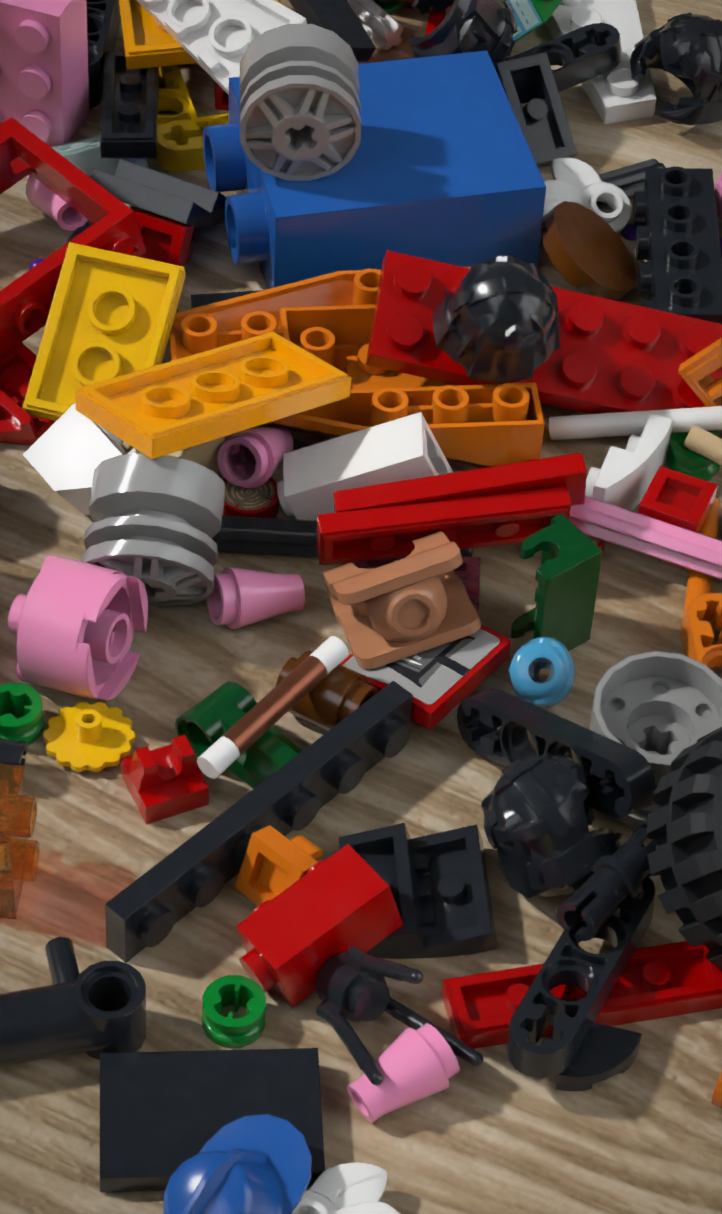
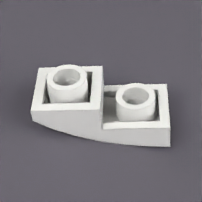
M650 413L641 436L631 434L626 449L610 446L601 469L591 467L586 479L585 496L632 511L641 502L659 467H665L673 419Z

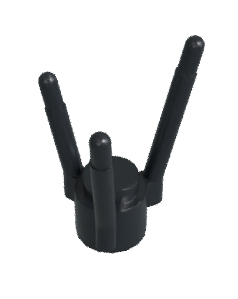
M350 946L346 952L334 955L319 971L316 980V993L322 1002L318 1005L316 1014L333 1027L359 1068L373 1085H380L384 1080V1076L348 1020L369 1022L378 1018L383 1012H386L414 1030L429 1023L444 1037L455 1056L462 1058L473 1066H480L483 1063L484 1059L481 1053L390 997V991L384 977L419 984L423 980L421 971L370 956L357 946Z

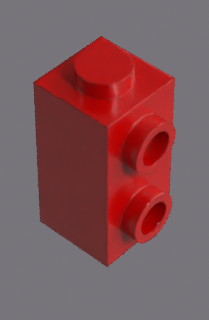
M347 844L328 859L315 863L305 876L272 900H267L258 905L249 917L236 925V929L247 952L239 958L243 969L250 979L261 986L264 993L273 987L285 1002L293 1008L316 990V980L319 971L334 955L346 952L350 946H357L366 953L403 926L390 886Z

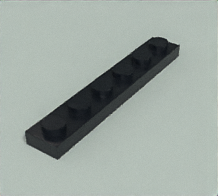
M395 681L389 683L105 904L106 947L126 963L145 947L158 945L168 936L174 924L194 908H201L210 904L218 896L223 886L239 874L252 833L269 825L284 836L293 830L300 831L312 822L319 809L339 793L346 794L352 791L360 783L364 774L383 758L396 756L405 747L412 733L410 722L413 694Z

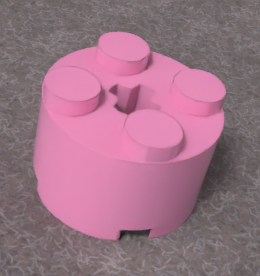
M54 554L49 555L43 562L40 573L34 580L28 595H18L14 599L9 611L8 628L10 632L17 634L16 649L18 662L16 671L18 679L88 699H102L106 701L114 699L130 680L140 653L130 651L134 631L146 633L148 597L143 582L121 571Z

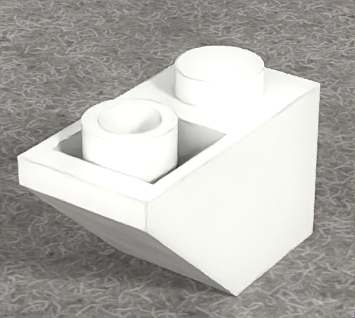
M74 403L23 456L56 493L82 514L90 515L89 502L94 469L103 460L118 455L141 452L133 448L127 453L121 446L124 441L76 411V403Z

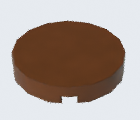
M564 201L556 205L543 217L541 225L547 228L541 234L543 247L552 264L569 284L574 285L577 289L586 285L589 289L595 291L592 296L615 301L623 298L635 287L637 272L632 256L612 227L594 211L579 203Z

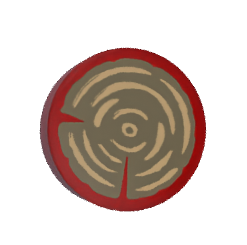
M270 477L266 483L257 488H243L228 482L225 478L223 479L225 482L223 515L275 518L277 516L279 498L277 483L273 478Z

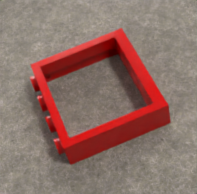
M10 117L0 124V194L31 174L93 223L92 226L69 242L140 257L147 252L132 209L14 118ZM69 242L0 291V358L46 325Z

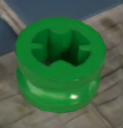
M713 430V431H708V432H710V433L716 435L717 437L721 438V436L719 435V433L716 432L715 430ZM689 432L672 433L667 456V467L669 469L705 481L710 480L717 474L720 465L683 446Z
M22 683L0 685V738L17 742L20 740L26 741L30 745L43 732L42 699L39 693L31 686Z
M227 975L216 979L208 985L202 995V1028L206 1036L215 1044L225 1048H242L251 1045L260 1038L265 1028L266 996L261 986L252 979L241 975ZM235 1005L234 1011L238 1012L240 1006L246 1008V1016L233 1018V1012L231 1011L227 1017L221 1015V1008Z

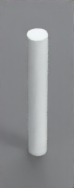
M722 406L554 416L549 418V434L551 440L631 436V434L641 435L650 413L673 419L671 433L690 432L694 425L706 431L722 430Z

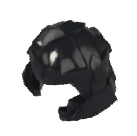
M415 0L412 7L420 15H424L429 9L433 12H440L451 6L449 13L441 24L431 33L423 37L413 35L410 38L409 44L414 58L488 51L494 66L510 58L511 51L516 43L513 40V32L517 30V23L511 5L507 0Z
M691 12L680 14L667 20L665 25L652 31L635 44L630 58L632 80L640 82L645 77L646 69L648 68L661 69L681 80L694 96L680 97L676 105L664 101L659 113L660 117L672 123L683 125L709 124L722 120L721 20H714L709 16L692 14Z
M508 255L494 256L492 259L482 263H475L471 265L470 271L464 277L455 293L445 289V299L434 309L433 332L436 346L447 353L455 362L463 366L469 379L495 383L533 379V370L546 362L553 351L560 348L557 296L544 274L536 268L534 263L530 264Z
M544 753L537 758L523 761L520 759L516 760L500 772V778L495 784L494 789L484 798L481 804L484 812V830L488 842L494 849H497L500 868L509 886L528 899L536 895L542 897L565 895L578 890L588 880V874L592 872L590 870L591 866L600 857L613 855L621 847L619 842L623 836L621 833H614L612 829L608 830L607 827L589 832L588 825H591L595 819L591 807L583 804V801L591 791L587 784L589 777L580 764L566 756L559 757L554 756L552 753Z

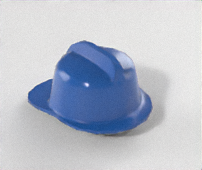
M269 1114L244 1116L224 1125L206 1142L197 1155L184 1161L172 1174L164 1192L163 1214H291L301 1201L311 1179L312 1155L304 1135L289 1121Z

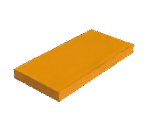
M269 332L81 387L76 390L75 410L150 459H155L350 397L351 377L277 333Z

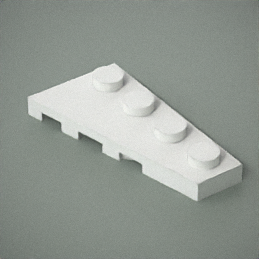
M137 0L228 95L229 78L240 77V61L250 43L267 30L286 24H307L305 17L275 0Z

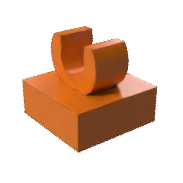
M271 825L262 828L251 835L235 888L256 905L272 900L305 876L307 871L322 857L323 850L303 835L289 840Z

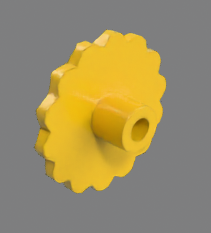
M78 702L74 707H63L59 710V716L51 717L48 720V729L43 732L46 753L56 758V763L59 766L70 767L77 773L86 770L98 773L105 767L118 766L120 759L131 754V745L136 740L135 732L132 730V720L122 716L121 709L117 707L108 708L103 702H96L94 704Z

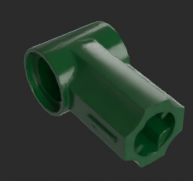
M228 681L176 719L177 737L186 735L196 758H198L250 711L257 702L243 686L236 682ZM271 727L238 757L228 769L254 789L303 750L275 728Z

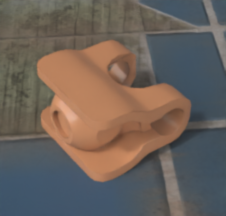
M442 531L412 541L415 549L407 557L370 569L358 568L350 562L322 572L336 620L348 641L359 667L363 669L377 668L469 636L481 628L478 612L471 603L462 580L454 572V569L458 568L463 562L460 549L454 541L450 542Z

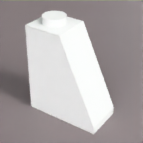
M422 412L284 453V480L277 483V493L281 507L288 517L294 515L298 520L317 521L318 514L335 513L333 493L336 491L453 473Z

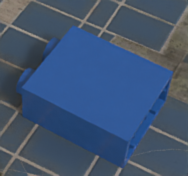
M488 51L358 64L361 143L350 162L334 174L312 181H287L266 174L248 159L240 143V77L229 78L228 124L205 126L203 131L206 175L211 190L219 193L236 191L237 195L227 196L225 201V222L230 254L234 264L259 262L267 289L337 271L381 270L387 250L461 267H471L475 263H482L492 259L494 256L508 255L530 264L534 263L537 268L546 185Z

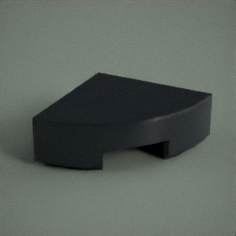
M593 1023L570 1065L557 1075L555 1089L562 1091H585L592 1089L593 1083L601 1082L618 1073L623 1074L630 1068L637 1056L642 1033Z

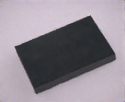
M318 1048L100 1053V1192L165 1191L170 1177L184 1161L197 1155L206 1142L224 1125L244 1116L269 1114L287 1120L304 1135L312 1155L311 1179L307 1187H312L321 1173L325 1171Z

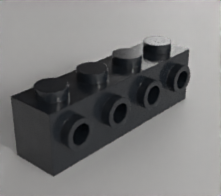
M676 166L646 168L644 191H634L633 222L634 224H643V226H637L636 260H646V262L639 263L638 293L639 297H649V300H642L641 306L722 324V258L713 170Z

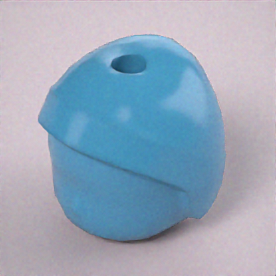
M538 637L522 645L515 653L508 670L516 695L520 699L540 708L553 707L559 704L570 693L575 682V664L571 654L560 641L551 637ZM548 669L549 677L541 680L539 678L540 670Z

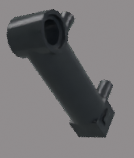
M66 937L53 938L45 946L53 985L0 994V1067L82 1052L100 1060V1053L137 1052L146 1039V983L141 973L131 965L120 961H101L88 966L79 973L72 940Z

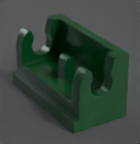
M559 514L551 518V525L528 536L521 545V559L531 558L539 551H542L541 566L536 570L535 580L539 582L534 598L536 607L514 620L511 628V638L523 637L526 632L534 630L533 639L551 637L560 641L570 651L590 640L603 551L563 514Z

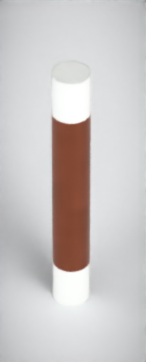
M330 636L197 758L200 770L209 778L216 779L349 655L345 643L335 636Z

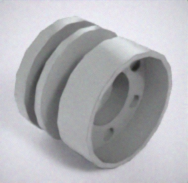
M286 24L265 31L249 44L240 61V143L248 159L266 174L287 181H312L334 174L351 161L361 143V106L359 99L358 62L350 45L335 32L314 24Z
M143 453L118 455L103 460L94 469L89 502L90 517L94 523L85 531L84 543L86 551L82 554L81 562L121 571L128 576L140 579L147 592L148 605L180 606L205 600L213 592L215 574L213 565L217 563L218 551L217 543L212 538L221 531L225 482L214 471L196 462L170 455L150 459Z
M652 651L628 656L610 667L596 686L589 730L642 754L651 765L658 786L661 777L671 773V762L683 749L697 743L699 738L722 727V680L707 665L683 654ZM653 802L652 805L622 818H611L636 829L643 824L647 825L648 814L660 809L661 805Z

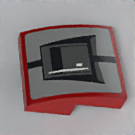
M481 624V628L474 634L377 668L363 669L359 667L353 653L341 665L367 677L366 683L377 688L378 692L392 681H395L413 694L411 719L430 731L509 658L511 640Z

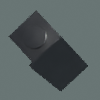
M544 52L497 63L494 66L538 168L552 165L553 159L574 158L578 155L547 53Z

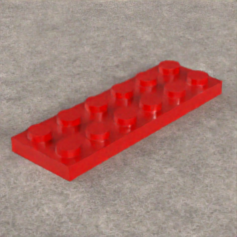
M387 250L382 262L366 365L456 385L505 384L469 379L465 368L436 346L433 332L434 309L445 299V289L455 293L464 277L470 271V268ZM551 286L556 293L558 302L560 348L553 351L546 362L533 370V379L507 382L536 383L540 403L590 414L706 407L681 377L678 370L681 363L722 337V324ZM722 367L711 373L710 376L715 380L721 377Z

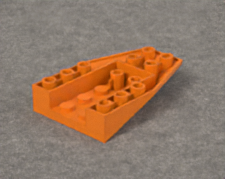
M381 270L337 271L175 314L169 336L171 361L269 332H275L351 377L350 397L266 424H276L285 428L337 438L422 412L447 460L492 467L541 458L545 424L536 383L456 385L366 365Z

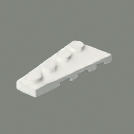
M562 0L545 22L554 39L593 23L612 25L620 33L622 60L619 65L609 72L581 83L604 124L653 117L656 95L650 68L646 69V75L640 82L631 78L630 58L635 44L643 39L636 0Z

